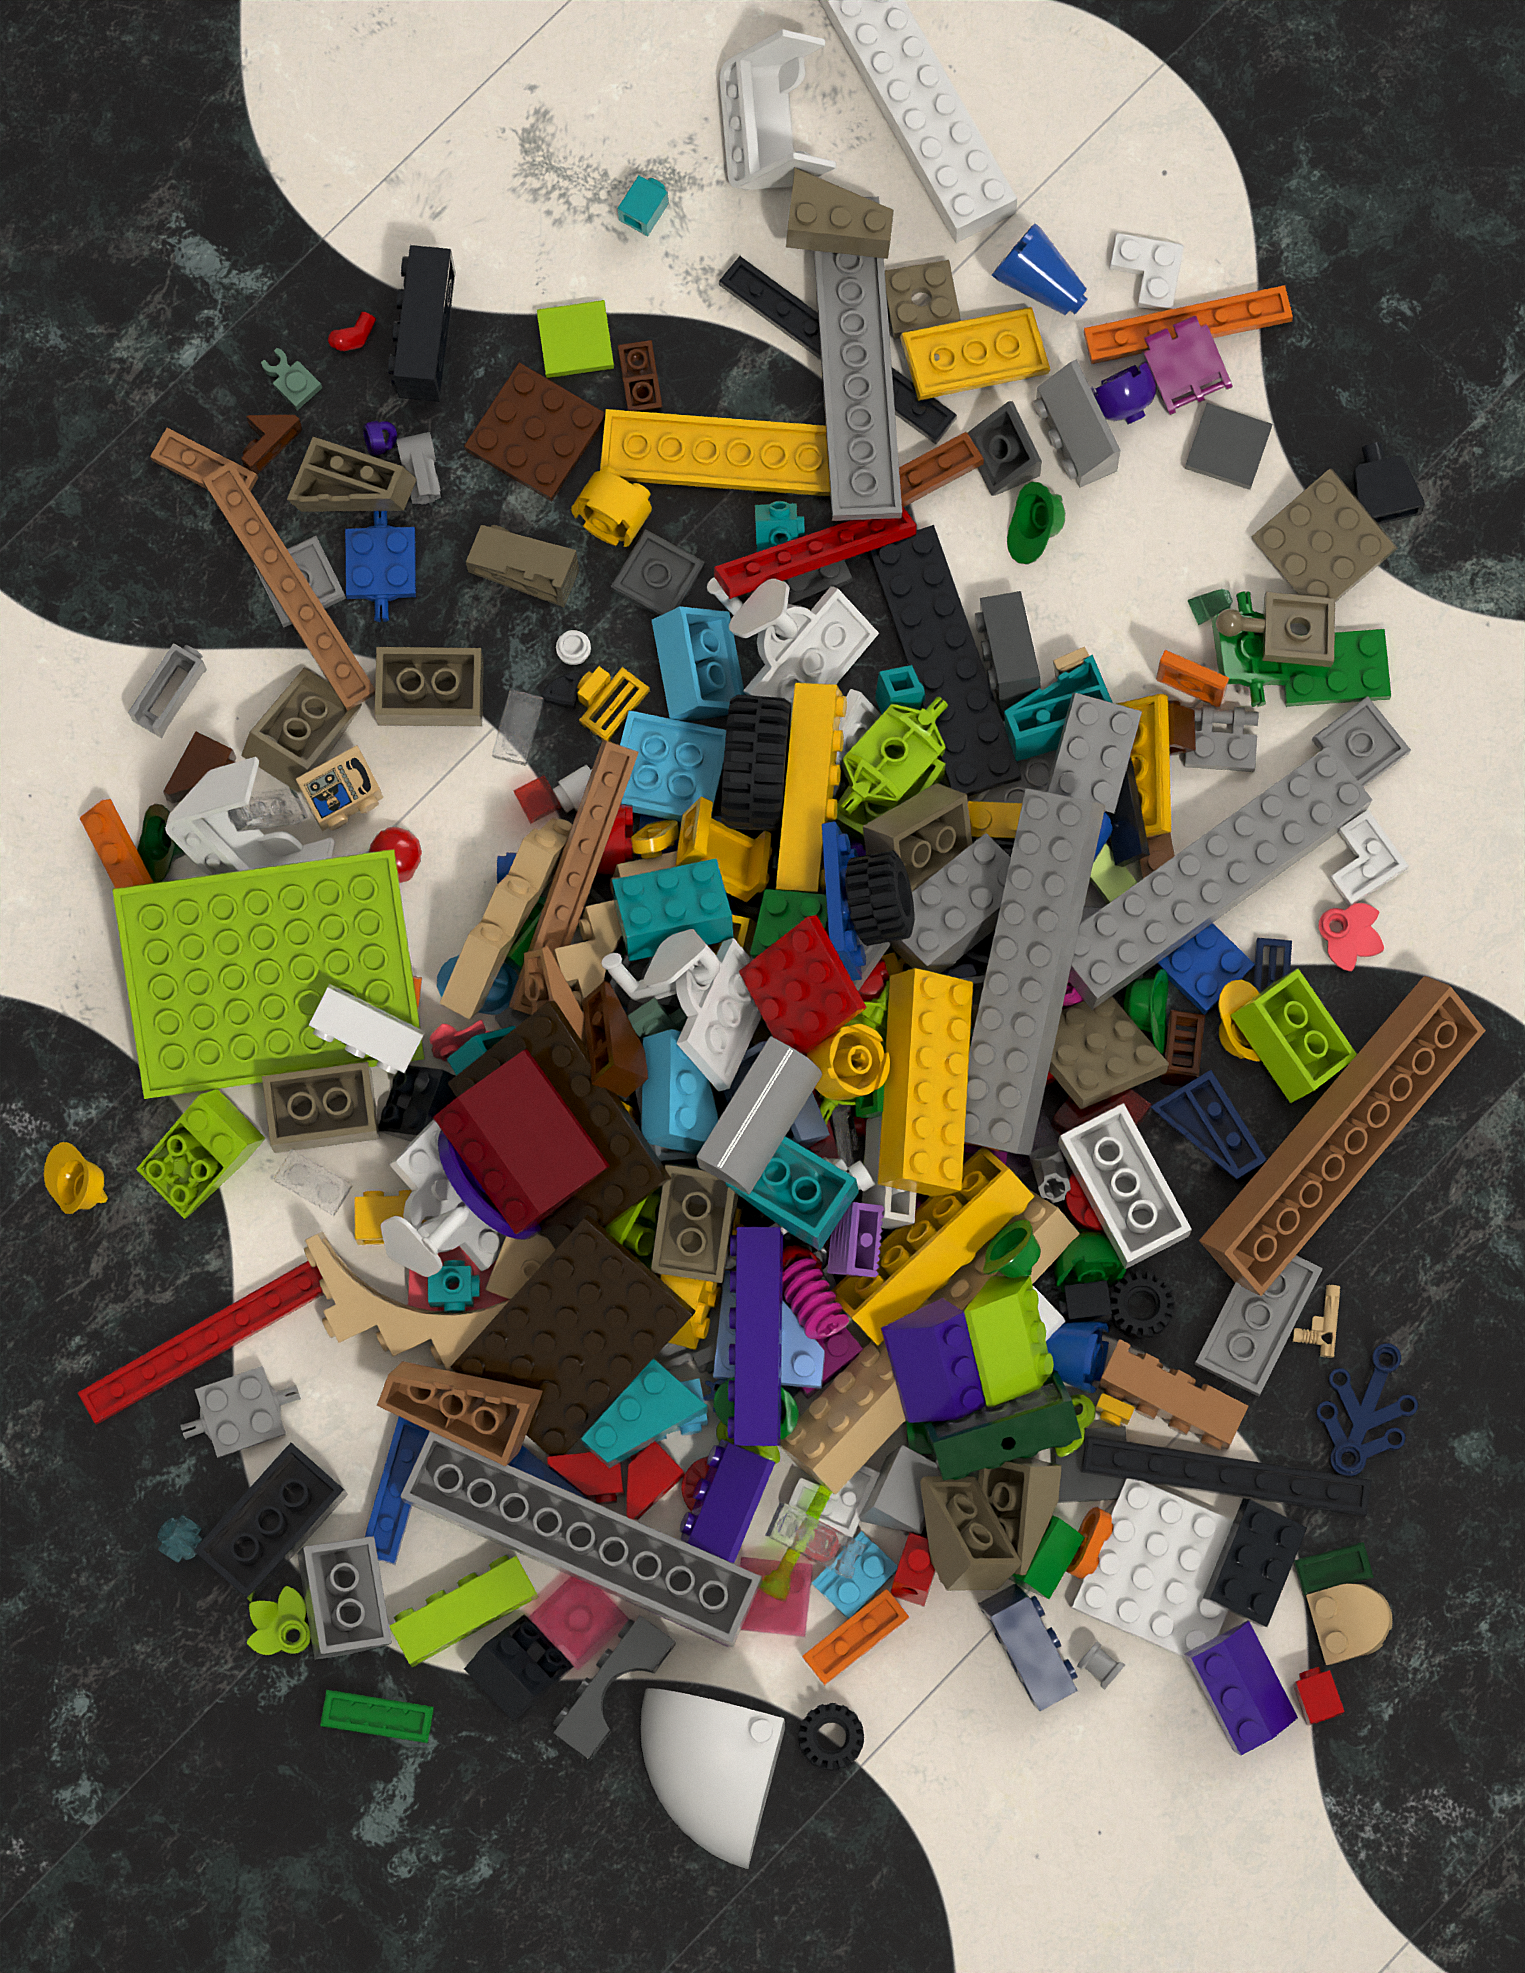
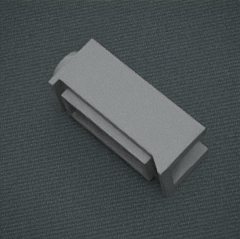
M173 643L128 713L132 721L158 737L163 738L166 729L202 674L207 670L203 660H201L202 654L188 645L181 648ZM179 667L188 672V675L161 716L158 717L149 711Z

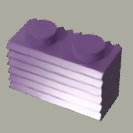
M858 1202L850 1204L831 1233L827 1273L860 1277H876L879 1274L876 1271L879 1268L877 1264L880 1260L878 1255L881 1253L878 1248L881 1246L879 1242L882 1239L880 1233L883 1231L881 1229L883 1225L881 1219L884 1217L882 1212L885 1210L882 1205Z

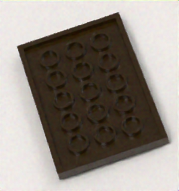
M554 1000L548 1001L449 1081L448 1085L455 1096L458 1097L517 1054L527 1049L610 1165V1167L539 1223L556 1250L587 1214L606 1230L669 1181L671 1177L617 1094L605 1087L601 1088L592 1084L590 1071L592 1067L588 1050Z
M587 1214L450 1367L456 1373L542 1390V1395L526 1436L549 1456L565 1455L696 1311Z

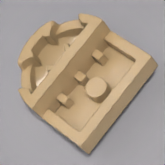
M1342 1584L1306 1595L1326 1665H1332L1362 1655H1369L1383 1646L1382 1643L1392 1628V1612L1387 1600L1381 1593L1364 1584Z

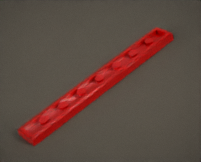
M306 1261L79 1391L78 1395L96 1425L324 1295L319 1282L323 1277L318 1267H312L309 1261Z

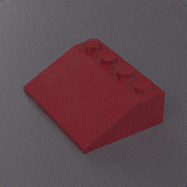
M527 1049L462 1093L433 1117L515 1234L535 1227L610 1167Z

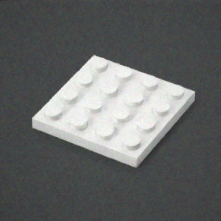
M1126 1479L1111 1513L1112 1524L1114 1525L1113 1532L1109 1539L1103 1543L1098 1555L1099 1564L1093 1574H1088L1084 1577L1071 1609L1186 1658L1185 1653L1218 1636L1228 1613V1610L1203 1599V1596L1233 1520L1146 1482Z

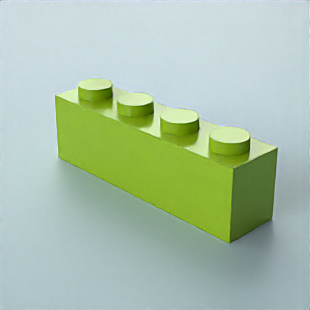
M504 1555L489 1564L491 1570L480 1576L476 1572L471 1573L457 1582L459 1588L446 1594L445 1590H441L425 1600L427 1605L421 1609L414 1611L411 1607L393 1617L395 1623L389 1627L411 1667L418 1665L539 1598L517 1556L510 1559L508 1555Z

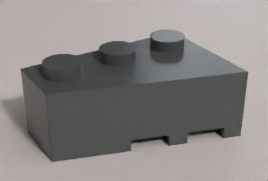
M1021 591L980 598L981 612L975 613L978 633H984L985 640L981 641L984 662L989 661L991 669L987 670L990 690H995L1002 721H1004L1005 710L1039 688L1041 689L1040 673Z

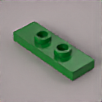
M326 1690L320 1726L428 1744L434 1707Z

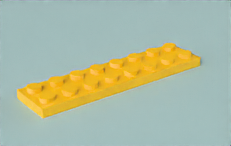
M606 409L600 471L603 466H609L615 469L621 478L632 482L830 496L826 426Z

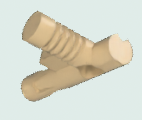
M1326 1285L1324 1316H1314L1312 1318L1310 1331L1309 1329L1293 1328L1292 1342L1316 1343V1345H1321V1357L1334 1358L1340 1286ZM1330 1334L1331 1344L1324 1342L1321 1336Z

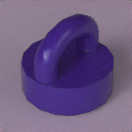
M372 421L364 423L363 436L370 455L385 454V451L394 447L397 441V431L391 422ZM382 430L388 431L389 437L387 442L384 441Z

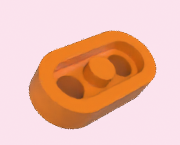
M1094 1507L1086 1514L1078 1530L1085 1539L1068 1566L1067 1573L1079 1579L1094 1573L1099 1564L1098 1555L1103 1543L1109 1539L1113 1532L1114 1525L1112 1524L1110 1513Z

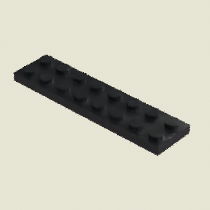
M932 525L916 530V535L869 551L908 666H913L919 682L924 687L925 701L921 703L923 709L926 710L937 696L942 698L941 702L944 700L948 704V707L936 719L935 724L946 747L943 756H939L941 761L946 764L945 774L950 788L965 793L969 797L1021 780L1017 761L1008 740L992 690H990L986 672L935 526Z

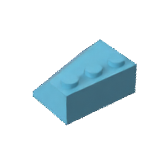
M669 1029L644 1037L643 1048L646 1055L648 1079L642 1085V1134L649 1144L698 1155L719 1120L711 1083L676 1044L681 1031Z

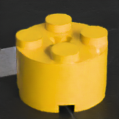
M603 466L601 471L593 473L572 505L571 511L575 518L579 514L586 521L583 527L595 537L615 546L619 541H624L623 547H627L631 544L652 511V506L648 500L651 494L643 485L638 483L631 484L621 478L615 469Z
M863 1024L843 1026L807 1053V1058L822 1072V1077L815 1086V1089L826 1098L837 1101L865 1096L879 1089L885 1083L890 1070L889 1053L884 1052L881 1044L883 1039L880 1034L873 1028Z

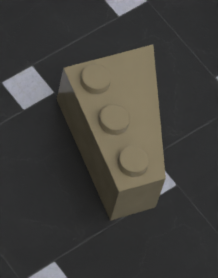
M794 167L786 248L888 259L894 210Z
M313 437L287 500L301 512L404 511L417 479L403 466Z
M491 525V527L480 526L466 560L469 573L561 607H565L579 573L576 550L510 533L507 529L497 525Z

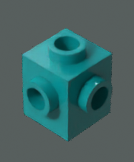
M776 501L767 505H755L757 552L805 536L804 516H797V503L789 504L784 501Z
M444 1261L442 1269L428 1277V1303L431 1308L444 1307V1312L462 1313L465 1312V1307H474L473 1297H480L479 1275H473L472 1267L465 1266V1261ZM452 1284H459L457 1289H449Z

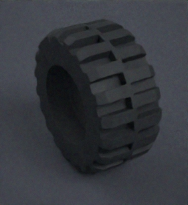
M736 695L730 699L725 738L721 821L728 828L773 832L782 828L791 730V702L785 698Z

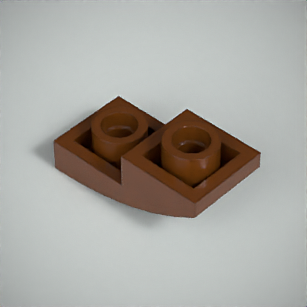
M652 340L618 345L628 411L662 408Z

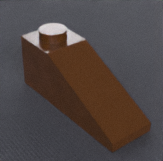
M603 981L583 999L588 1053L592 1067L590 1069L593 1085L601 1088L605 1087L613 1093L627 1098L648 1079L645 1050L611 984Z

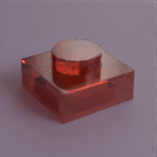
M545 775L513 791L530 824L561 808Z

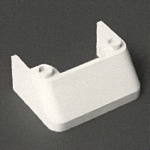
M782 29L731 57L723 64L720 72V90L728 180L732 187L744 190L791 187L793 185L794 167L816 177H820L836 168V161L813 157L804 151L794 152L789 92L796 89L804 80V57L824 47L825 39Z
M256 757L209 770L172 810L165 827L169 837L206 875L331 858L335 841L332 838L302 845L292 834L285 831L264 835L249 820L239 807L249 804L259 765V760Z

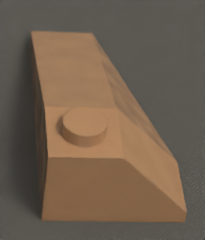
M549 947L524 953L525 992L527 998L532 1002V1014L548 1001L555 1000L588 1050L584 1014Z

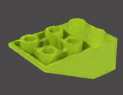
M218 1089L198 1095L136 1170L186 1219L249 1159L266 1138Z

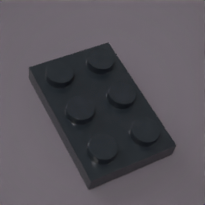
M1243 1498L1203 1599L1258 1626L1268 1627L1307 1527L1251 1499Z

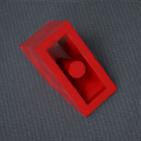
M656 1441L630 1456L632 1462L628 1464L626 1516L635 1521L639 1520L685 1475L684 1471Z
M591 1452L547 1457L549 1468L588 1500L595 1499L596 1504L605 1505L617 1503V1497L624 1496L621 1462L608 1468Z

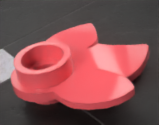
M1355 903L1345 910L1339 908L1329 909L1321 916L1318 929L1321 936L1328 941V956L1341 969L1353 971L1357 956L1371 957L1383 952L1384 945L1381 937L1371 927L1379 915V911L1376 908L1365 903ZM1337 921L1342 925V930L1340 932H1333L1329 924Z
M482 1020L461 1031H456L453 1026L443 1023L429 1038L430 1043L433 1045V1056L447 1061L450 1055L473 1036L492 1031H486Z

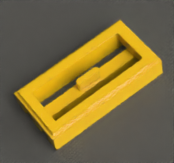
M622 667L579 719V723L589 728L593 734L601 737V740L609 741L626 721L628 711L635 710L650 691V687ZM624 679L629 681L598 721L594 723L591 719ZM637 687L639 690L630 699V701L626 704L622 711L617 715V717L613 720L609 727L606 730H603L602 727L607 723V721L620 707V705L633 691V689Z

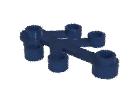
M1381 1344L1374 1350L1371 1361L1375 1369L1361 1406L1350 1385L1351 1377L1347 1370L1337 1368L1329 1375L1328 1383L1333 1390L1338 1392L1353 1425L1347 1439L1337 1419L1338 1408L1334 1403L1325 1401L1316 1409V1418L1319 1422L1325 1424L1335 1446L1330 1455V1462L1332 1468L1340 1475L1355 1476L1364 1469L1367 1458L1388 1449L1392 1451L1399 1450L1405 1443L1406 1437L1404 1432L1399 1428H1390L1383 1437L1362 1445L1366 1431L1400 1416L1411 1417L1418 1409L1416 1398L1406 1394L1402 1395L1397 1402L1374 1412L1388 1373L1394 1372L1401 1363V1353L1392 1344ZM1381 1354L1390 1355L1392 1364L1389 1366L1382 1365L1379 1361V1356ZM1335 1374L1344 1375L1346 1383L1342 1386L1336 1385L1333 1382ZM1401 1401H1411L1413 1410L1411 1412H1404L1400 1407ZM1330 1407L1334 1413L1333 1417L1330 1419L1323 1418L1320 1413L1321 1408ZM1390 1433H1397L1401 1438L1400 1444H1390L1388 1435ZM1344 1453L1352 1454L1355 1459L1354 1464L1345 1465L1341 1459Z

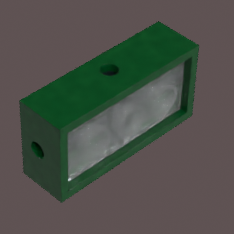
M1058 1371L1051 1373L1040 1389L993 1407H987L986 1405L958 1420L923 1422L931 1453L943 1481L948 1479L959 1480L967 1477L971 1472L984 1468L995 1469L1002 1466L1006 1461L1016 1458H1030L1038 1454L1039 1451L1051 1447H1066L1074 1440L1082 1438L1072 1399Z

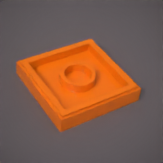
M1164 650L1160 659L1156 677L1158 682L1215 707H1220L1229 681V677L1167 650Z

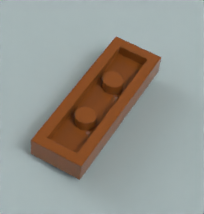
M967 432L899 467L902 508L984 464V458Z

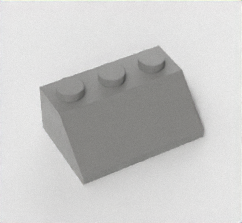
M1074 360L1037 387L1036 400L1033 403L1041 420L1046 418L1051 428L1048 431V435L1053 447L1056 450L1061 448L1066 459L1062 463L1070 480L1075 478L1080 488L1117 472L1121 450L1077 360Z
M374 1536L303 1547L297 1555L314 1660L349 1655L391 1644Z

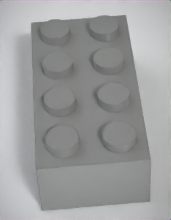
M987 833L982 835L912 892L915 914L913 932L908 939L889 942L890 947L912 969L917 968L941 974L996 929L1011 857Z

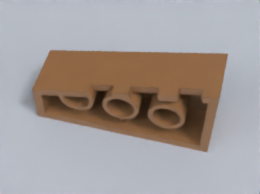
M1119 1339L1101 1377L1098 1388L1103 1390V1393L1137 1406L1135 1411L1146 1418L1154 1420L1158 1416L1169 1421L1168 1427L1180 1434L1187 1435L1190 1431L1201 1436L1200 1442L1218 1451H1220L1221 1447L1229 1449L1248 1405L1209 1385L1203 1384L1201 1388L1195 1386L1196 1380L1180 1370L1170 1369L1169 1372L1163 1370V1364L1159 1362V1359L1148 1353H1137V1355L1128 1352L1131 1345Z
M402 1361L388 1374L377 1406L503 1466H507L520 1452L543 1391Z

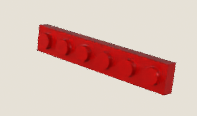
M904 507L902 508L901 518L850 520L715 566L714 577L729 599L756 590L763 582L769 579L783 581L916 535L917 525Z

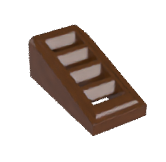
M1170 1010L1164 1058L1169 1065L1167 1072L1161 1075L1162 1084L1183 1087L1199 1077L1205 1023L1204 1014ZM1176 1025L1194 1027L1196 1031L1176 1030ZM1174 1039L1194 1042V1045L1176 1043ZM1173 1054L1192 1056V1059L1173 1057Z

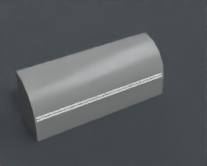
M770 1036L696 1156L699 1168L750 1195L822 1077L821 1070L802 1053Z

